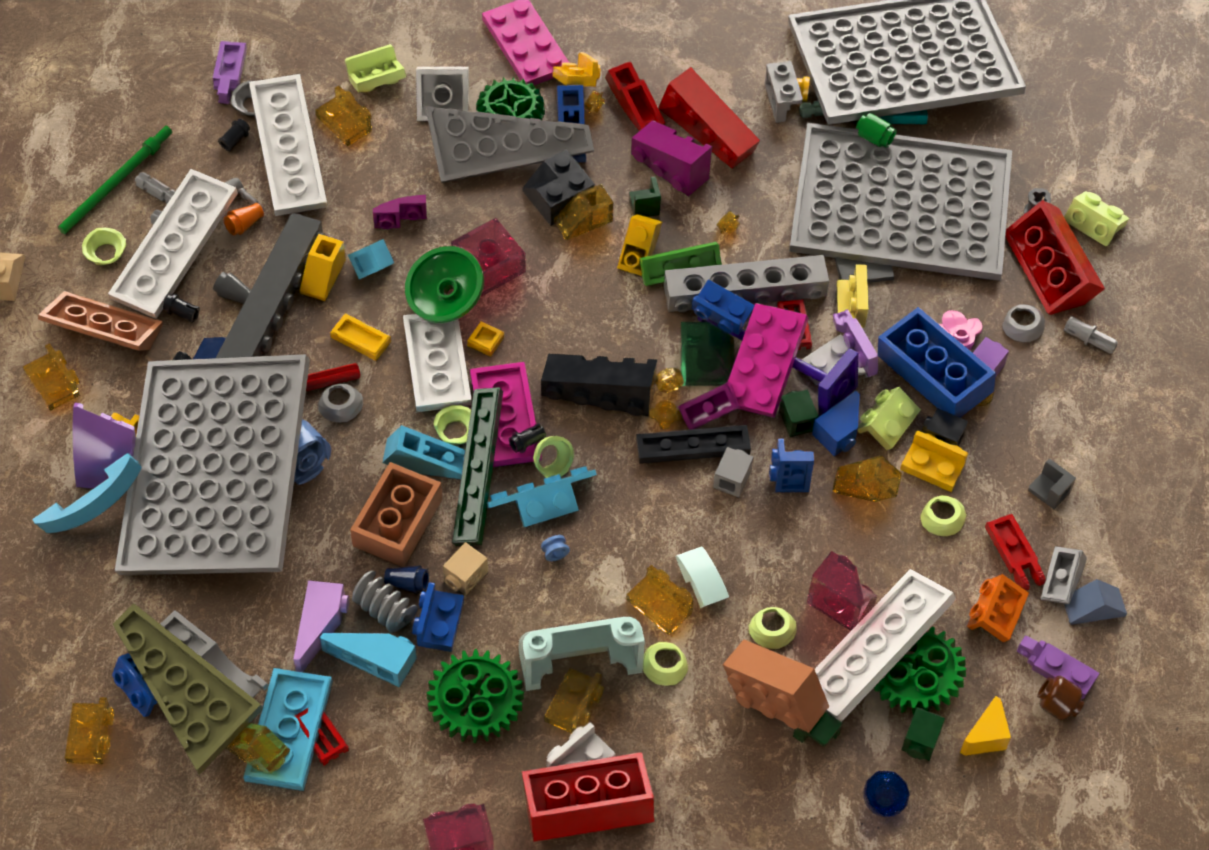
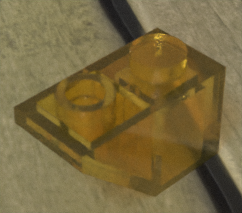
M600 184L579 192L554 218V222L565 240H569L613 222L614 202L603 185Z
M883 456L866 459L838 467L832 491L836 494L872 502L894 498L898 494L902 473Z

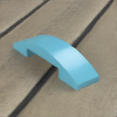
M129 453L125 454L104 469L109 477L107 480L65 509L55 503L33 518L34 523L46 533H56L75 528L94 519L110 508L129 489L142 468L141 465Z

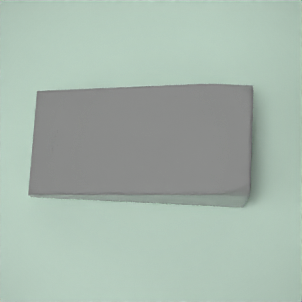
M1055 546L1041 600L1070 604L1087 560L1083 550Z

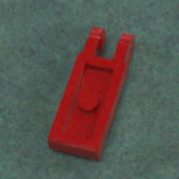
M1013 514L987 522L985 529L1009 572L1013 574L1015 583L1026 591L1030 589L1029 581L1023 571L1029 568L1030 575L1036 585H1044L1046 581L1045 575L1038 564V558Z

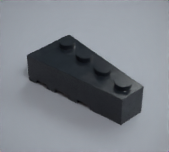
M548 354L541 379V396H546L552 400L571 401L578 405L597 406L608 411L627 412L633 416L642 415L649 417L656 387L657 359H648L647 363H635V358H623V362H611L608 360V357L597 356L593 360H586L583 355Z

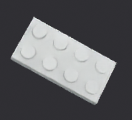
M417 314L403 315L416 411L439 410L451 405L471 406V394L459 319L447 323H433L420 318Z

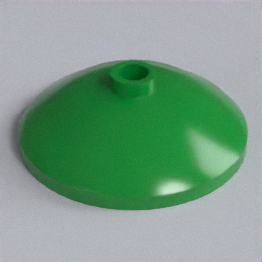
M443 246L432 249L422 255L409 270L405 282L406 300L411 309L426 321L447 323L457 320L466 315L478 302L484 287L483 270L477 259L465 249L455 246ZM454 289L451 294L447 295L449 290Z

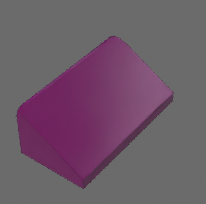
M730 381L678 406L689 430L696 429L740 408Z

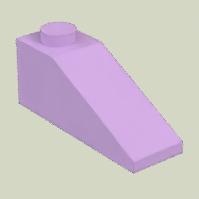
M308 581L293 659L296 672H303L322 648L320 642L322 633H334L341 624L342 613L348 612L349 596L345 595L343 584Z

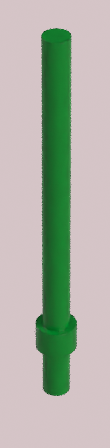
M164 126L154 137H149L143 142L142 148L58 226L59 231L66 234L149 155H154L161 148L160 145L173 133L171 128Z

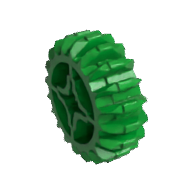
M503 77L501 82L493 80L492 86L485 85L484 91L480 92L479 99L476 102V112L543 120L545 115V101L543 96H541L540 90L535 89L533 83L526 85L524 79L518 82L514 77L511 81H506Z

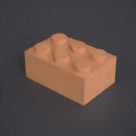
M389 462L350 529L353 547L398 566L405 567L442 501L441 482Z
M743 639L723 664L728 676V682L732 685L736 694V700L740 705L748 709L750 707L754 708L770 719H779L793 729L799 728L809 733L830 707L814 668Z

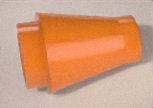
M254 203L228 211L227 215L223 218V222L230 234L242 235L258 219L264 216V211L260 204Z

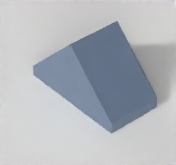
M1098 579L1075 590L1070 604H1064L1070 625L1125 617L1127 615L1119 588Z

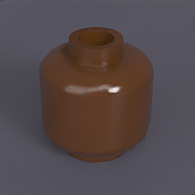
M1056 676L1053 679L1051 677L1047 678L1037 694V697L1040 698V707L1059 720H1065L1071 715L1076 717L1084 705V702L1081 700V688L1063 676Z

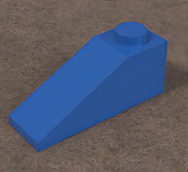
M583 85L557 86V115L559 122L585 124ZM586 154L572 156L577 163H586Z

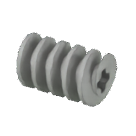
M369 571L362 576L355 586L352 600L354 603L361 605L364 611H369L371 617L377 618L378 623L383 626L386 625L388 631L391 633L397 632L413 619L418 611V606L414 604L407 609L410 600L405 597L399 601L401 597V592L395 591L390 595L393 586L391 584L383 586L384 578L378 577L374 580L376 572Z

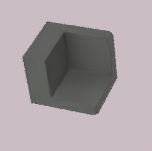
M1048 459L1045 462L1042 473L1032 482L1028 491L1055 510L1072 491L1076 477L1051 459Z

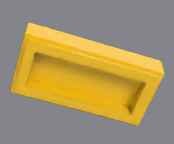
M346 313L330 332L332 339L375 361L378 360L391 343V336Z

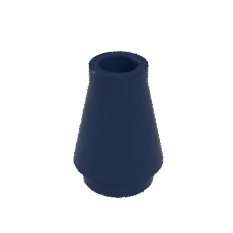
M420 565L387 568L384 574L385 585L391 584L405 591L419 594V592H426L429 571L428 569H422Z

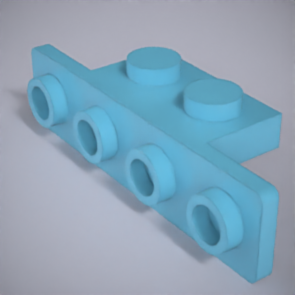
M584 466L571 470V476L563 479L558 474L545 478V484L534 487L533 482L517 487L518 492L507 495L506 491L490 495L491 501L487 502V508L515 500L523 527L579 510L571 483L595 476L597 473L596 470L588 471L587 467Z

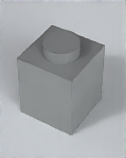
M727 447L715 472L713 488L740 497L752 471L753 456L748 455L745 451Z

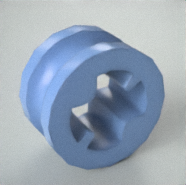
M555 535L542 542L541 549L543 552H546L545 558L547 561L560 560L570 552L569 546L565 544L566 539L563 535Z

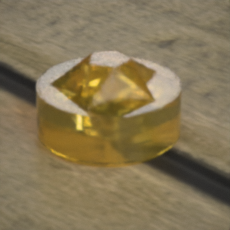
M666 368L656 375L657 388L663 393L676 391L684 383L682 373L677 368Z

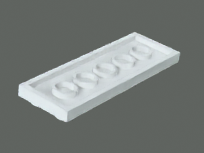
M300 74L249 82L275 216L327 208V200Z
M190 169L109 291L110 299L157 319L163 310L166 297L174 293L237 196L236 187Z
M910 569L815 668L830 706L826 712L842 722L956 601L954 593Z

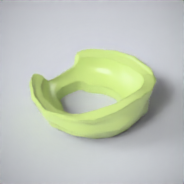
M96 228L85 237L82 243V253L89 261L96 265L112 264L122 257L126 247V239L115 229ZM104 244L112 245L116 249L115 257L107 261H102L95 255L96 249Z
M451 405L443 408L436 414L434 427L444 442L451 445H461L467 442L471 409L462 405ZM452 422H461L467 428L466 434L461 438L448 439L443 431Z
M549 436L538 443L534 451L533 459L535 466L546 478L558 474L562 477L572 465L574 450L570 441L564 437ZM553 445L557 450L556 459L552 464L543 468L539 463L541 452L546 446Z
M941 495L934 497L926 504L920 519L928 532L937 536H950L962 529L965 524L966 512L964 506L957 499ZM937 501L949 503L954 507L955 513L951 518L940 519L934 515L931 506Z
M768 607L759 611L749 624V634L753 640L762 647L769 649H780L788 645L794 639L797 631L794 618L784 609L778 607ZM777 612L784 619V626L778 631L767 630L762 625L763 614Z
M657 642L646 649L643 657V672L655 684L663 686L676 685L687 674L688 665L686 657L675 644ZM665 649L675 650L681 661L672 668H663L655 660L657 652Z

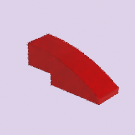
M631 61L607 71L605 79L628 118L639 131L652 120L662 125L666 124L644 79H639Z

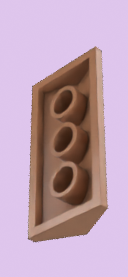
M65 291L38 315V320L138 351L150 350L163 326V321Z

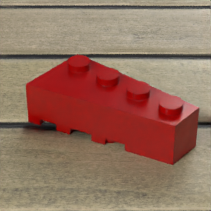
M691 67L669 82L658 107L662 112L702 145L708 144L712 146V153L732 169L754 153L760 142L759 138Z

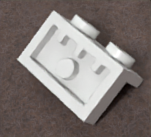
M590 722L584 728L580 726L574 730L569 737V741L562 747L558 745L550 751L547 756V767L615 757L616 753L595 734V726Z

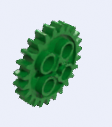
M932 626L909 649V651L914 653L910 655L905 654L874 687L875 692H880L881 701L889 698L890 708L900 704L901 713L907 707L912 708L913 715L916 708H922L929 712V707L933 706L937 711H940V702L942 701L950 705L949 695L958 697V688L964 687L963 678L966 677L965 657H962V648L955 647L954 638L946 641L945 631L935 635V627ZM936 659L942 660L941 663H933L931 661ZM897 675L904 676L902 679H894L893 677ZM923 684L933 685L930 688L921 687Z
M474 649L473 656L468 657L465 650H463L462 659L458 660L452 654L450 665L442 661V672L438 670L433 671L435 680H429L428 682L429 689L431 690L427 692V700L431 701L428 703L429 712H434L432 714L433 722L440 721L441 731L450 727L449 735L451 738L457 733H461V742H464L467 736L470 735L472 736L473 743H476L478 736L482 735L485 741L488 742L489 733L493 732L499 738L500 727L509 731V720L517 722L518 713L516 711H522V702L520 701L524 700V691H521L523 688L522 680H516L518 678L517 670L510 671V661L501 665L500 654L494 659H490L489 650L481 657L478 650ZM468 674L477 676L473 680L464 679ZM489 675L490 677H488V678L484 681V683H482V681H483V679L485 678V676ZM492 688H500L503 691L498 694L491 693L489 690ZM452 698H459L462 700L457 704H452L448 702ZM468 709L467 714L465 716H461ZM478 711L487 713L485 717L481 718L474 716Z

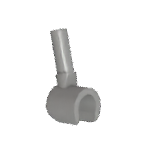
M232 178L225 182L236 187L240 196L249 203H258L254 197L246 192L240 179Z

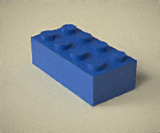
M919 307L878 337V357L934 406L961 418L994 392L996 372Z

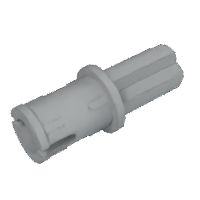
M1074 316L1069 318L1063 330L1084 341L1085 345L1090 343L1110 354L1114 352L1118 344L1115 339L1096 330L1097 326L1094 325L1092 327Z

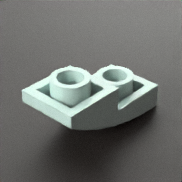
M703 547L675 556L685 583L690 582L700 608L729 597L720 574Z

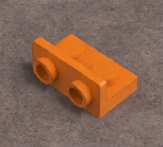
M1001 574L992 579H987L979 589L981 594L977 603L970 610L969 616L971 618L967 627L971 630L982 627L1001 642H1006L1011 638L1029 592Z

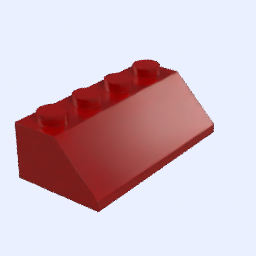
M1042 200L1006 229L1005 238L1049 315L1085 305L1105 290L1059 207Z
M642 752L522 771L533 842L654 822V797Z

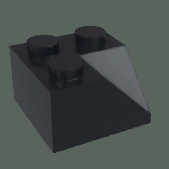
M567 150L544 160L522 188V191L550 226L595 203L594 182Z

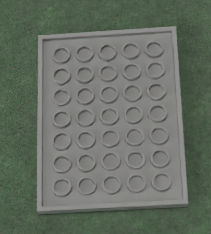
M885 0L792 14L788 17L790 29L828 125L860 120L863 115L867 116L869 113L881 117L1025 94L1026 85L986 0Z
M807 123L789 252L824 255V257L1000 281L1003 270L1012 150L895 135L890 146L885 148L883 146L878 147L859 137L857 129Z
M306 354L148 361L133 458L139 462L142 468L127 491L115 572L117 574L282 572L310 362Z

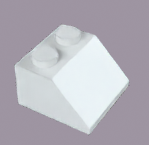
M417 67V121H428L425 106L441 109H458V111L468 112L469 67Z

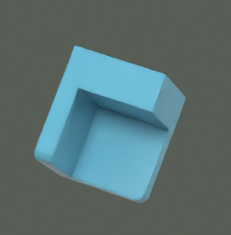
M384 239L348 255L359 279L394 264Z

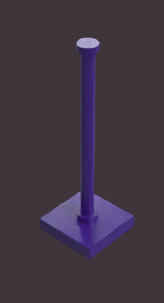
M697 317L698 321L702 323L707 322L719 328L717 323H715L714 321L710 319L704 320L700 317ZM742 329L739 335L733 332L728 334L742 341L746 330ZM849 348L828 374L795 357L792 368L820 382L818 385L819 417L852 394L858 387V352Z

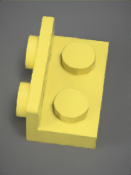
M856 265L854 275H849V280L837 281V313L848 309L853 319L856 318L861 327L865 328L869 310L867 265Z

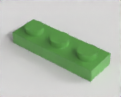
M717 242L639 258L643 284L645 286L664 282L665 270L722 265L719 244Z

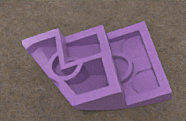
M74 404L73 460L76 487H97L109 478L104 470L127 453L133 457L136 441L134 426L123 421H117L104 413H101L99 416L84 410L83 404Z

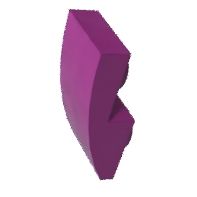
M426 195L397 198L373 208L374 229L401 228V219H427Z

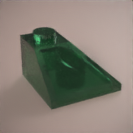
M681 322L679 338L681 386H721L727 383L735 363L734 337L709 322Z

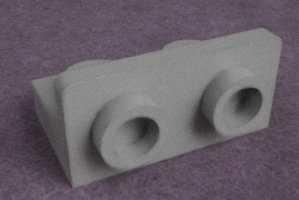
M791 61L766 65L764 85L776 123L785 122L787 111L790 110L791 105L802 103L803 99Z

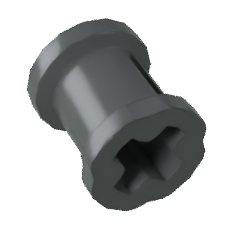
M1043 188L1032 189L1028 194L1029 203L1024 208V214L1042 201L1043 197L1044 201L1051 203V194Z

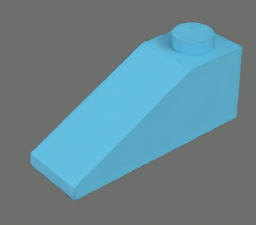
M401 425L387 438L382 463L388 465L389 462H392L419 474L461 479L465 450Z
M322 633L320 636L323 652L397 687L401 686L417 659L415 645L409 639L402 636L397 638L391 634Z

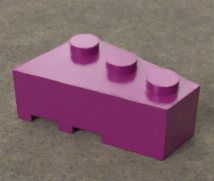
M652 120L632 137L631 154L638 162H642L652 169L657 176L663 177L671 183L674 189L683 192L689 197L709 179L712 146L705 144L703 147L694 143V138L687 136L685 139L676 135V130Z

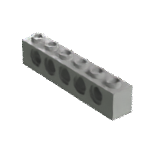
M824 255L665 270L664 290L668 312L692 310L693 298L695 295H699L708 279L752 304H766L768 302L805 298L818 299L827 296L829 286Z

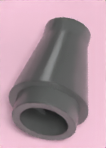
M225 272L218 276L213 286L217 296L242 304L245 303L251 291L232 273L227 274Z

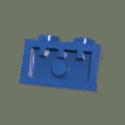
M709 279L699 295H695L692 300V310H694L698 317L704 320L710 319L717 323L721 330L727 333L733 332L737 335L740 334L755 306Z
M778 439L777 449H772V465L769 466V480L775 481V492H809L814 465L813 451L795 450L785 452L784 439Z
M428 583L427 591H422L420 595L419 608L422 609L420 617H415L412 634H415L417 637V646L452 652L464 604V595L436 591L435 583Z
M127 653L119 656L112 673L114 682L118 687H121L130 699L133 707L138 709L143 717L149 716L157 701L130 654Z

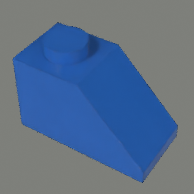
M857 391L850 394L814 421L812 435L834 457L842 451H849L856 443L860 394Z

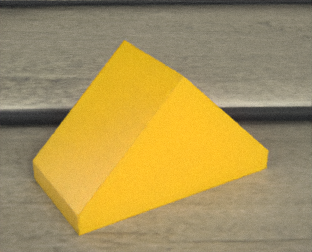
M995 696L965 738L960 753L966 756L1007 749L1011 735L1000 698Z

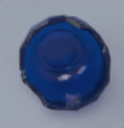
M879 770L865 782L863 789L864 802L874 814L881 817H893L900 814L908 805L910 793L907 782L896 772Z

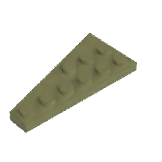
M133 603L113 623V626L198 775H200L263 708L259 702Z

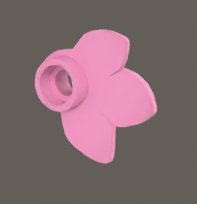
M953 310L945 312L942 317V324H939L969 350L975 343V337L982 332V323L978 318L967 320L962 313Z

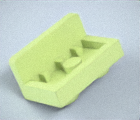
M392 45L380 47L345 59L349 81L358 93L370 92L375 87L384 84L392 85L400 79L406 78L404 67L397 61Z
M1086 191L1073 199L1064 216L1068 224L1104 246L1110 244L1115 233L1124 228L1129 220V217L1125 216L1120 208L1109 206L1102 202L1098 195L1091 192L1087 193Z
M900 387L889 391L885 389L880 392L875 398L876 404L873 408L868 409L861 416L860 420L862 422L857 430L860 434L868 431L886 450L894 447L921 411Z

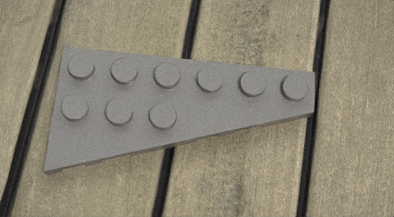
M425 106L441 183L543 163L544 160L564 150H567L571 156L594 152L589 125Z

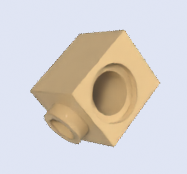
M466 542L443 565L444 582L453 591L459 590L464 595H467L488 573V558Z

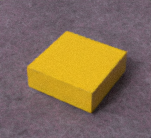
M480 321L467 340V346L491 357L504 339V332Z

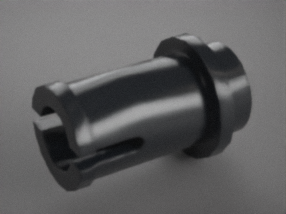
M234 120L229 130L218 139V143L226 151H231L243 137L249 135L250 127L244 120Z
M169 294L163 304V309L166 310L167 314L171 315L174 313L189 320L191 323L197 319L200 312L199 306L180 299V296L177 294Z
M540 423L520 433L515 431L508 439L510 447L515 453H524L527 447L546 438V432Z

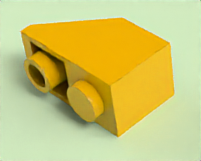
M639 214L631 217L618 262V269L642 276L639 258L653 254L662 221Z
M318 234L308 253L300 294L322 301L326 300L346 261L344 241Z

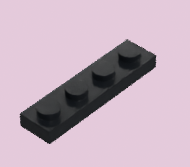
M747 425L636 434L639 464L723 457L727 447L745 451L748 455L751 452Z

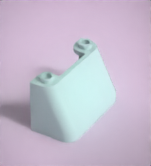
M619 617L525 633L519 640V656L526 691L541 689L542 677L546 673H553L551 660L608 651L611 664L616 662L623 664L627 669L628 675L642 673L645 640L640 623L632 617Z

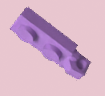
M220 42L213 74V87L215 90H218L219 103L229 104L231 91H234L240 84L247 51L246 43Z
M848 309L833 314L836 331L844 333L843 338L847 348H852V350L859 353L858 367L863 368L868 377L876 375L878 373V354L856 318L853 319Z
M1025 635L1018 646L1017 652L1028 658L1027 662L1033 666V671L1045 678L1065 677L1081 688V699L1086 697L1099 676V672L1042 640L1038 642Z

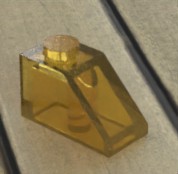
M249 723L225 748L256 770L270 774L284 764L285 756L290 751L267 726Z

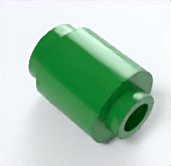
M869 113L867 116L863 115L856 126L859 137L878 147L888 148L897 132L896 129L892 128V124L872 113Z

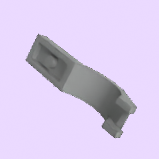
M176 610L160 623L252 698L261 690L265 691L268 688L267 682L258 675L250 676L235 666L214 640Z

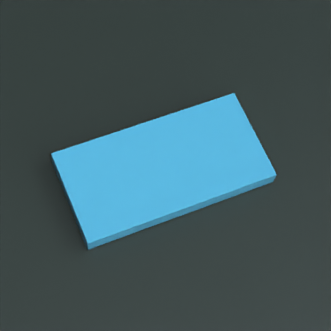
M277 668L273 669L243 777L245 782L304 791L314 754L315 741L317 743L318 730L321 728L322 715L325 712L333 682L332 677ZM307 708L308 713L300 717V719L309 731V739L301 729L299 720L295 717V715Z

